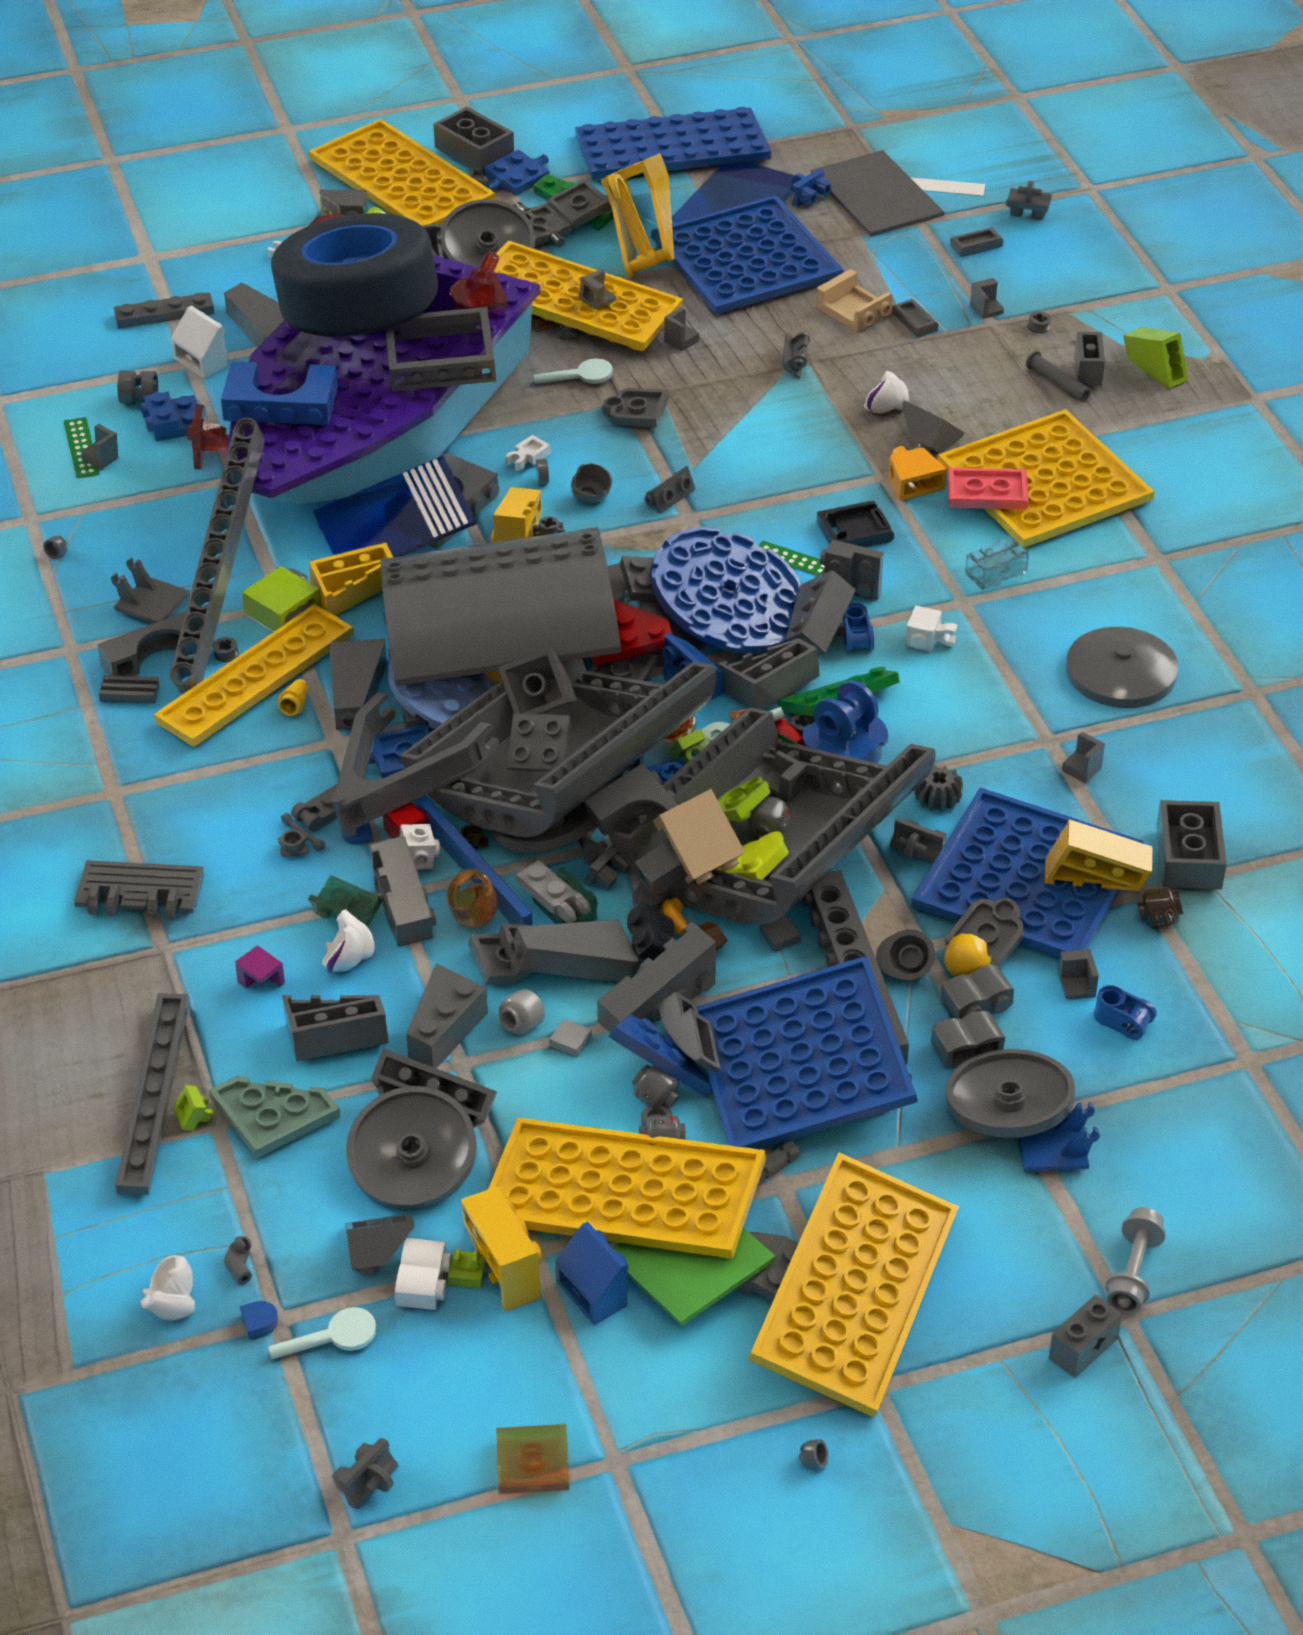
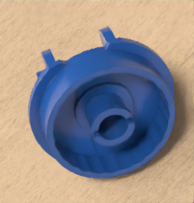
M854 680L846 681L838 689V700L825 698L815 706L814 718L816 722L813 725H807L803 729L804 745L809 748L878 763L882 756V746H885L888 742V730L884 722L877 717L879 711L877 701L873 693L862 683Z

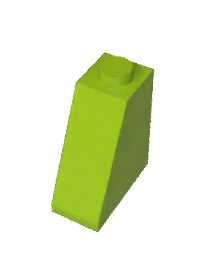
M1141 327L1123 335L1127 359L1163 386L1172 388L1189 380L1181 334L1179 332Z

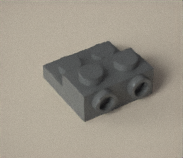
M832 539L828 548L823 549L820 556V565H824L821 575L833 570L856 590L854 595L878 600L881 595L884 552Z

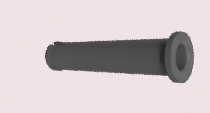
M1034 351L1028 356L1025 364L1028 369L1036 370L1081 402H1085L1090 397L1091 389L1043 358L1039 351Z

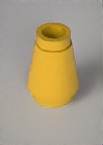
M297 679L279 694L277 698L278 708L283 714L294 716L303 711L309 689L306 681Z

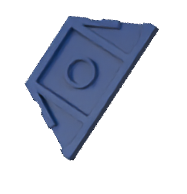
M630 1015L609 1034V1038L668 1075L676 1078L705 1098L712 1091L710 1082L692 1059L674 1043L669 1034L665 1036L658 1032L656 1026L645 1018L639 1020L635 1016Z

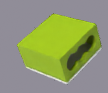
M282 566L242 591L244 615L272 632L313 604L321 607L319 588Z

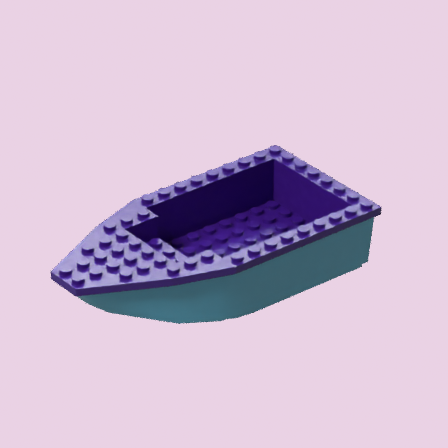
M433 255L438 290L432 303L421 313L487 307L495 359L496 382L392 392L386 330L358 336L326 337L299 331L284 320L249 358L248 362L258 363L260 380L258 390L270 395H284L295 392L304 385L310 365L336 366L338 388L329 425L256 422L265 441L251 494L277 502L307 504L377 493L405 481L406 479L403 475L405 472L412 478L413 476L410 471L412 469H415L417 475H419L418 467L422 465L423 469H425L426 463L429 462L431 464L451 444L529 353L532 302L540 294V285L528 280H521L506 274L492 272L481 267H474L459 261H452L438 255ZM482 332L394 340L397 363L485 355ZM489 368L482 369V374L490 373ZM404 376L396 377V382L404 381ZM231 421L227 453L234 427L238 421Z

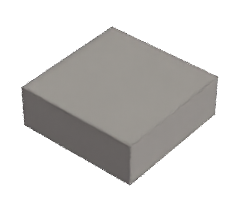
M564 1019L550 1037L549 1046L577 1057L591 1039L592 1029Z

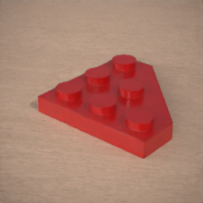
M613 599L621 652L593 656L591 659L593 665L598 666L663 649L664 635L667 633L672 634L670 622L666 618Z

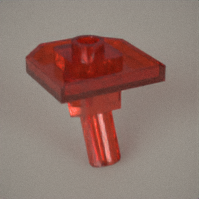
M492 251L485 253L479 268H473L469 278L459 279L450 287V295L456 309L487 307V311L508 308V300L496 273L493 274L499 261L497 254Z
M196 404L192 425L187 427V440H192L194 469H202L205 451L217 452L220 447L227 450L229 435L225 434L226 427L206 420V407Z

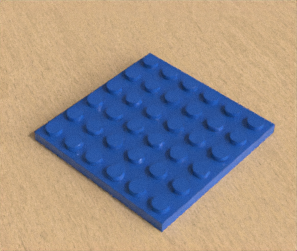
M777 195L672 224L674 260L671 262L715 315L826 283L844 272V269ZM659 229L651 230V239L661 249L662 243Z
M980 787L912 897L911 907L958 922L969 906L976 900L989 899L996 902L1001 898H1009L1015 901L1020 908L1019 919L1023 923L1024 936L1019 944L1060 958V952L1089 949L1120 892L1119 889L1101 888V884L1083 882L1082 886H1073V881L1054 880V884L1044 883L1045 859L1069 819L1144 844V841Z
M867 956L697 1006L698 1014L711 1021L721 1071L715 1073L708 1068L706 1069L729 1146L762 1149L918 1102Z

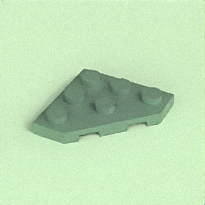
M236 1076L209 1090L210 1099L256 1158L341 1117L340 1108L324 1088L311 1087L310 1090L293 1088V1085L289 1083L267 1081L266 1084L250 1082L249 1078Z

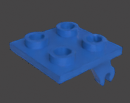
M1079 1102L1062 1122L1051 1129L1030 1136L1018 1137L1024 1172L1089 1169V1150L1093 1142L1100 1138L1097 1127H1093L1091 1134H1087V1128L1084 1127L1087 1119L1095 1113L1092 1102H1088L1087 1109H1083L1082 1103Z

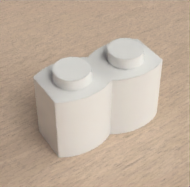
M413 1238L405 1239L395 1286L396 1306L436 1310L438 1300H444L446 1280H442L444 1273H449L452 1257L451 1253L446 1252V1242Z

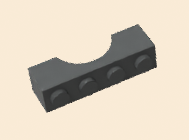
M186 611L97 644L100 664L105 672L112 676H136L140 674L141 663L149 655L162 650H176Z

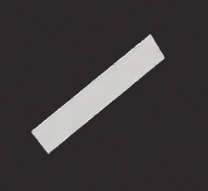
M910 177L925 191L984 195L985 184Z

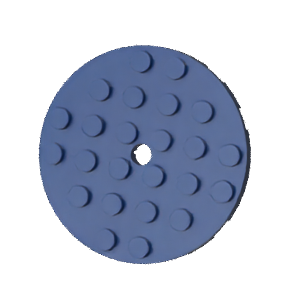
M716 527L688 528L671 535L657 550L650 569L653 592L661 607L675 624L712 646L732 652L748 654L766 653L767 648L788 642L786 637L798 590L802 583L790 565L772 549L769 548L766 551L754 544L755 539L735 531L733 535L722 533Z

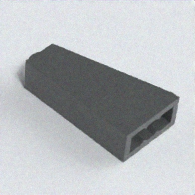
M242 282L224 292L226 313L257 347L284 321L278 302Z
M385 638L330 643L336 730L352 729L356 713L377 693L387 664Z
M619 920L517 927L514 940L510 942V954L512 958H515L522 971L619 983L626 976L632 979L639 963Z

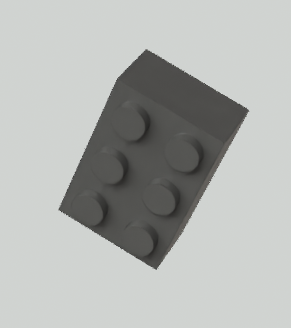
M465 107L433 124L435 148L470 168L480 169L482 173L485 166L514 152V132L469 107Z
M1160 800L1156 826L1162 887L1222 889L1227 863L1220 803Z

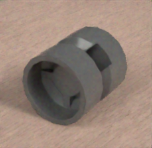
M120 370L118 374L117 392L120 403L135 404L137 400L143 403L144 396L152 395L159 390L156 371H141L137 375L135 371Z

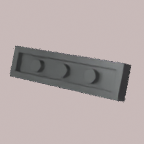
M210 292L195 293L194 295L182 297L173 296L169 299L148 300L142 303L123 304L114 307L118 329L182 319L186 309L191 305L206 315L215 314Z

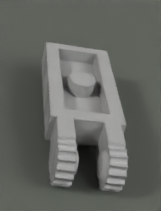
M540 861L516 874L517 884L551 913L557 914L567 923H572L577 918L571 906L582 915L591 911L589 902L582 894L577 893Z

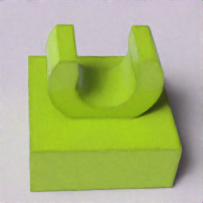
M698 729L677 740L669 751L674 760L683 756V761L686 764L693 758L691 753L697 755L704 748L700 744L706 737L702 730Z
M185 1085L173 1106L182 1130L194 1131L199 1121L209 1122L215 1112L214 1109H206L209 1098L201 1096L197 1086Z
M461 1249L453 1250L448 1273V1285L481 1288L487 1262L485 1257H480V1253L477 1250H474V1252L461 1251Z

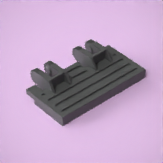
M86 860L74 905L75 907H87L88 914L96 915L100 902L106 903L105 910L108 916L115 915L118 903H121V909L147 910L148 918L156 917L159 906H165L167 919L174 918L177 907H180V912L193 913L204 878L203 866Z

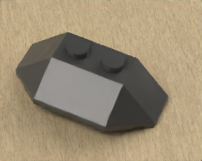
M384 1048L371 1077L379 1095L407 1086H424L440 1090L461 1104L469 1115L474 1128L486 1122L497 1094L495 1090Z

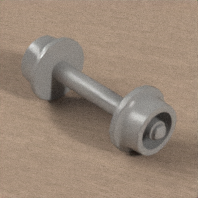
M1136 1208L1123 1221L1121 1229L1123 1236L1133 1243L1125 1273L1112 1274L1106 1280L1107 1302L1121 1313L1132 1314L1138 1312L1142 1304L1149 1299L1150 1288L1143 1279L1138 1277L1146 1248L1160 1246L1164 1242L1166 1235L1163 1227V1217L1157 1211L1150 1208Z

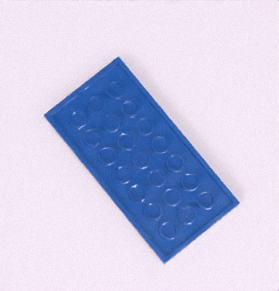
M738 107L731 110L717 109L713 112L698 111L687 115L673 114L669 117L653 116L642 120L609 121L604 124H584L583 126L575 127V135L592 180L602 179L661 153L667 171L771 159V149L751 107Z

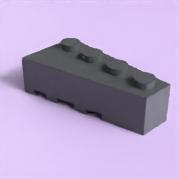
M693 922L689 923L684 928L686 933L676 941L671 938L663 945L665 951L655 960L646 959L640 964L641 967L632 979L626 976L597 1001L598 1023L610 1033L630 1015L635 1016L639 1020L645 1018L654 1023L655 1021L662 1020L658 1003L674 992H678L691 1000L700 993L708 991L715 985L716 941Z

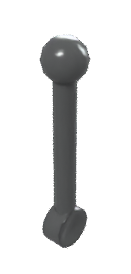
M289 813L281 815L282 822L304 833L307 839L313 843L315 849L321 850L324 848V841L316 839L292 820Z

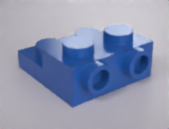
M157 392L144 396V402L140 403L148 433L153 432L156 441L206 432L205 423L194 395L171 399L169 392Z

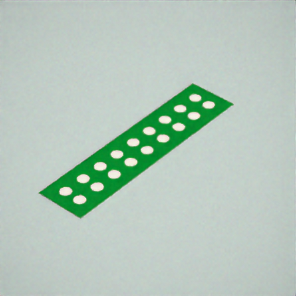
M86 417L64 420L76 477L100 474L99 468L82 460L81 451L92 445Z
M762 541L759 547L766 551L769 548L772 549L790 567L815 575L821 574L822 570H824V565H820L819 558L766 541Z

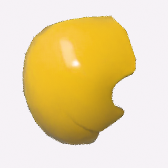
M961 933L953 936L948 943L944 954V963L946 969L954 977L969 975L983 966L990 965L991 956L987 955V943L983 939L973 934Z

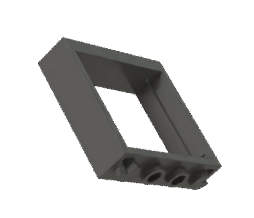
M487 307L420 313L407 322L386 329L392 392L496 382L495 359ZM482 332L485 355L397 363L394 340ZM489 368L490 373L482 374V369ZM404 376V381L396 382V377Z

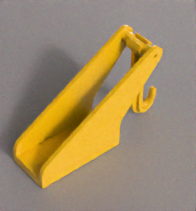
M661 153L602 178L601 182L612 207L623 265L627 275L632 278L635 276V272L656 265L666 259L669 262L673 261L674 245L669 175ZM642 172L651 192L662 248L658 250L651 247L631 198V190L627 178ZM634 245L638 252L636 259L634 256Z

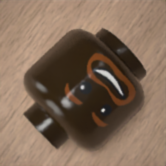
M1170 886L1144 891L1142 895L1143 902L1137 903L1141 921L1147 919L1152 928L1176 924L1179 921V915L1183 914L1178 891L1173 892Z

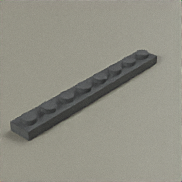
M157 994L115 1184L117 1194L149 1195L190 1004L188 994Z

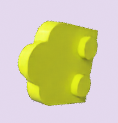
M778 831L771 832L759 840L742 846L745 853L737 858L739 864L723 872L738 873L739 876L756 881L759 879L763 880L788 855L789 851L783 841L782 833Z

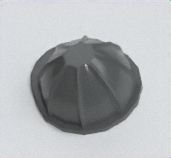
M906 929L887 937L881 942L877 949L876 960L878 966L885 974L901 980L912 981L922 978L930 971L935 961L936 952L932 941L926 934L918 930Z

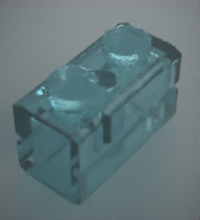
M1011 536L978 551L969 553L966 556L965 572L972 581H975L984 590L991 586H998L1010 578L1022 576L1028 569L1029 554Z

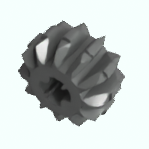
M934 764L928 777L914 790L915 799L919 800L921 807L929 806L930 811L936 808L943 812L946 807L954 809L955 804L959 803L962 798V777L957 775V770H948L947 766L938 768Z

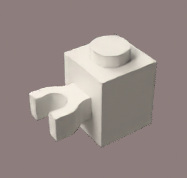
M915 605L906 628L905 647L932 652L936 641L953 647L956 642V636L953 635H955L957 630V624H941L942 611Z

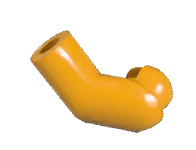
M672 898L671 900L664 901L662 911L673 920L676 933L682 935L686 933L684 928L689 923L681 914L683 909L681 900Z

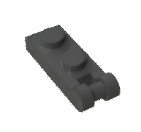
M337 784L306 803H297L292 808L291 815L297 821H303L304 826L311 832H315L337 819L330 800L331 796L336 792Z

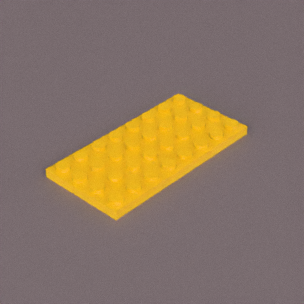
M378 119L309 151L310 160L353 189L366 190L367 198L390 214L409 218L421 226L440 224V227H442L446 217L458 206L480 199L496 200L495 192L382 119Z
M508 241L482 267L485 270L539 284L540 294L532 302V314L540 316L545 320L558 322L565 327L575 328L589 335H596L610 342L628 346L633 350L644 351L664 328L665 316L681 308L683 298L605 273V289L614 294L616 300L595 310L579 299L581 278L598 270L512 241Z
M517 1117L488 1189L498 1186L505 1198L510 1197L515 1208V1216L518 1220L521 1218L524 1220L528 1230L574 1236L579 1227L588 1221L596 1231L600 1230L607 1240L611 1242L733 1259L766 1161L765 1150L661 1136L651 1138L646 1134Z
M838 1152L747 1360L874 1418L959 1206Z

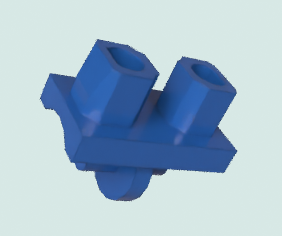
M818 168L808 176L798 173L791 178L790 189L795 195L792 201L793 206L799 207L803 203L812 206L818 199V193L823 196L831 193L832 182L824 178L825 170Z

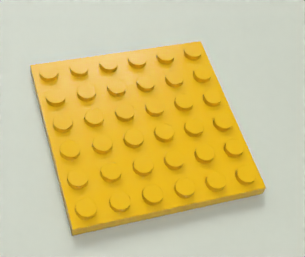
M1066 409L938 454V461L946 468L947 473L948 468L1026 470L1029 499L1028 509L983 508L1023 548L1154 500L1155 491Z

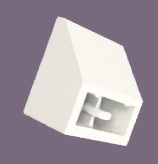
M192 305L189 306L171 337L173 358L203 379L228 367L223 326Z

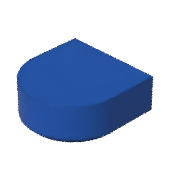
M370 822L357 827V833L352 837H345L342 832L343 839L350 844L373 842Z
M256 1301L240 1306L241 1316L249 1339L266 1335L276 1328L278 1315L272 1303Z

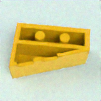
M387 543L309 561L310 583L319 588L321 608L336 616L382 591L381 559L393 558Z
M1069 819L1045 859L1044 883L1054 884V880L1073 881V886H1082L1083 882L1101 884V888L1140 891L1152 873V846Z

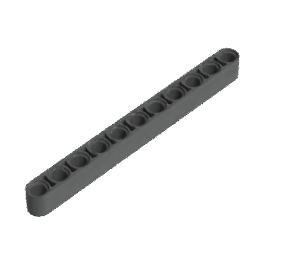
M251 418L239 420L233 430L172 662L170 678L181 694H184L204 679L257 474L265 438L256 421ZM196 651L194 655L189 656L192 652ZM190 676L188 680L182 682L184 678Z

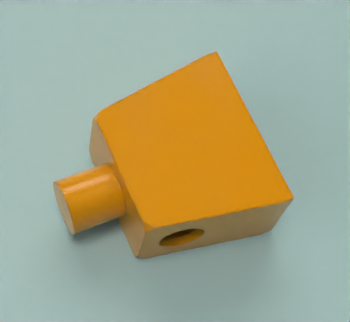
M903 446L896 447L893 450L892 455L889 457L888 474L900 501L945 490L946 468L924 448L907 451Z

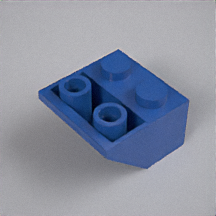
M670 633L664 635L663 676L666 681H669L693 661L714 665L691 643ZM715 665L716 683L710 700L724 694V673Z
M587 1221L579 1227L555 1260L556 1282L594 1325L627 1307V1291L629 1290L627 1283L628 1263L622 1253L615 1252L612 1249L605 1235L600 1230L596 1231Z

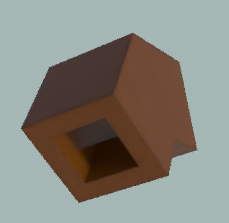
M706 921L698 926L716 941V951L722 948L728 941L717 924Z

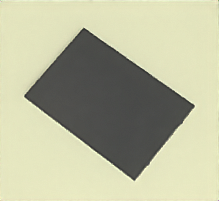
M883 150L820 167V169L825 170L824 178L832 182L830 195L870 236L944 216V211Z

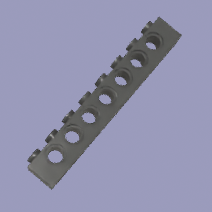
M831 871L802 898L804 906H809L812 927H817L819 946L821 949L825 948L827 967L864 956L868 957L902 1056L907 1065L909 1042L842 871Z

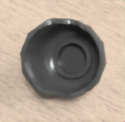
M593 463L582 464L578 467L576 474L572 478V493L577 499L585 503L596 504L603 501L609 494L612 485L610 472L601 465Z

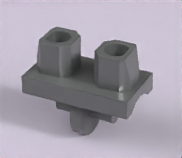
M1029 181L1027 187L1019 186L1018 189H1010L1006 206L1010 208V215L1022 216L1024 209L1032 210V217L1034 219L1043 220L1046 212H1048L1052 194L1043 193L1042 189L1034 188V181Z
M898 818L894 824V834L889 847L905 852V856L912 859L916 856L934 863L945 845L947 835L938 830L933 831L922 827L914 821Z
M589 841L584 846L583 851L586 856L583 859L584 863L587 865L593 863L589 868L590 874L583 881L587 886L591 887L596 882L609 890L619 877V874L611 866L614 865L623 873L630 868L613 844L607 850H605L607 844L604 841L600 843Z
M379 1438L374 1445L363 1443L356 1450V1463L351 1468L340 1466L332 1474L337 1489L344 1493L349 1506L357 1509L376 1489L387 1492L393 1487L394 1483L390 1474L398 1467V1463L389 1451L390 1445L387 1440Z

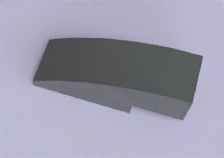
M674 992L658 1003L661 1019L674 1043L686 1055L715 1073L721 1071L711 1021L698 1014L696 1003L678 992Z

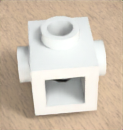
M430 824L401 825L399 837L405 836L416 869H433L434 857L439 856L440 848L439 841L434 840Z

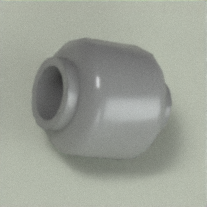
M527 989L519 990L501 1002L499 1007L500 1023L506 1030L516 1035L525 1034L541 1024L545 1017L543 1002L538 995Z

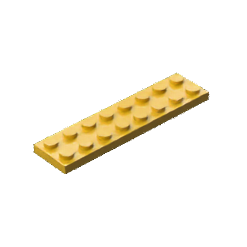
M313 604L154 714L155 723L190 746L195 747L330 652V643L345 642L354 635L353 626L318 605Z

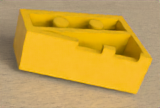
M510 487L493 514L494 529L491 533V543L533 537V525H538L542 513V490Z
M496 1186L461 1199L464 1225L476 1250L479 1251L480 1257H485L493 1271L488 1273L491 1283H499L501 1287V1305L506 1312L542 1298L539 1261L542 1260V1253L536 1241L531 1242L529 1239L528 1229L522 1218L518 1220L515 1216V1208L510 1197L505 1198L499 1187Z

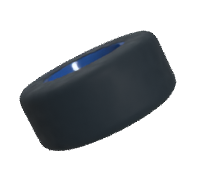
M354 214L312 224L285 239L276 248L271 259V269L282 317L293 328L312 335L348 337L375 333L395 327L423 312L432 303L438 290L436 268L428 232L416 221L393 214Z

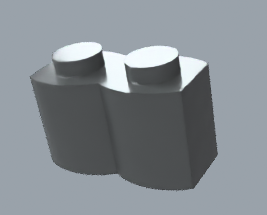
M996 965L983 966L969 975H960L942 984L941 1000L954 1018L962 1019L971 1012L989 1011L991 1014L1001 1013L1013 1004L1014 989Z
M989 1011L971 1012L962 1019L941 1020L932 1027L931 1043L946 1068H957L965 1061L977 1055L1003 1050L1005 1036Z

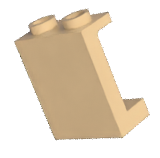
M850 269L817 287L816 308L855 332H859L891 314L892 294L887 292L879 297L873 295L857 285L858 273Z
M712 789L660 814L653 820L658 831L664 830L688 875L685 878L687 884L696 880L699 885L714 877L712 871L722 867L723 871H726L739 864L737 858L745 853Z

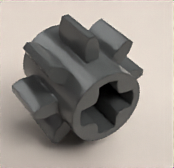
M551 516L541 518L539 526L533 525V537L565 532L563 522H559L555 517Z

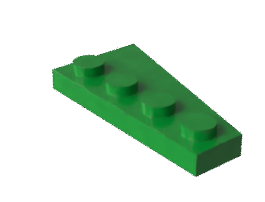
M546 174L534 184V193L548 200L575 184ZM610 209L588 222L593 224V229L599 231L614 218L613 211Z
M876 667L870 669V673L852 676L840 682L777 700L778 706L782 708L783 712L814 716L815 706L825 698L838 700V689L846 681H858L874 693L899 683V675L896 671L886 670V667Z

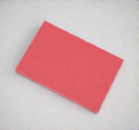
M948 468L949 508L1028 509L1029 499L1025 469Z

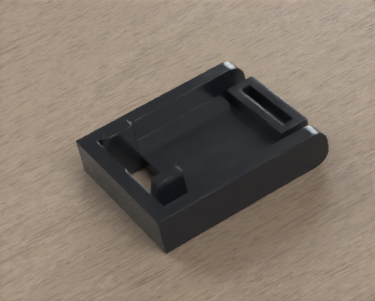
M875 501L817 512V524L829 545L832 539L861 547L888 543L894 539V532ZM833 527H836V528H837L836 534L834 533V531H833V529H832Z

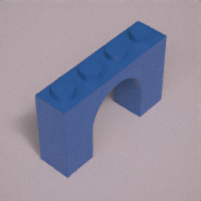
M231 362L221 397L223 421H239L243 418H251L256 422L329 425L338 388L336 366L310 365L306 381L300 389L289 394L270 395L258 390L260 380L257 362Z

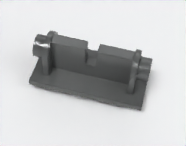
M800 332L793 338L788 333L785 335L782 365L787 372L793 373L798 379L801 378L802 368L807 364V347L810 337L806 332Z
M685 466L661 484L649 490L644 497L645 502L648 505H657L659 513H662L694 491L695 486L689 467Z

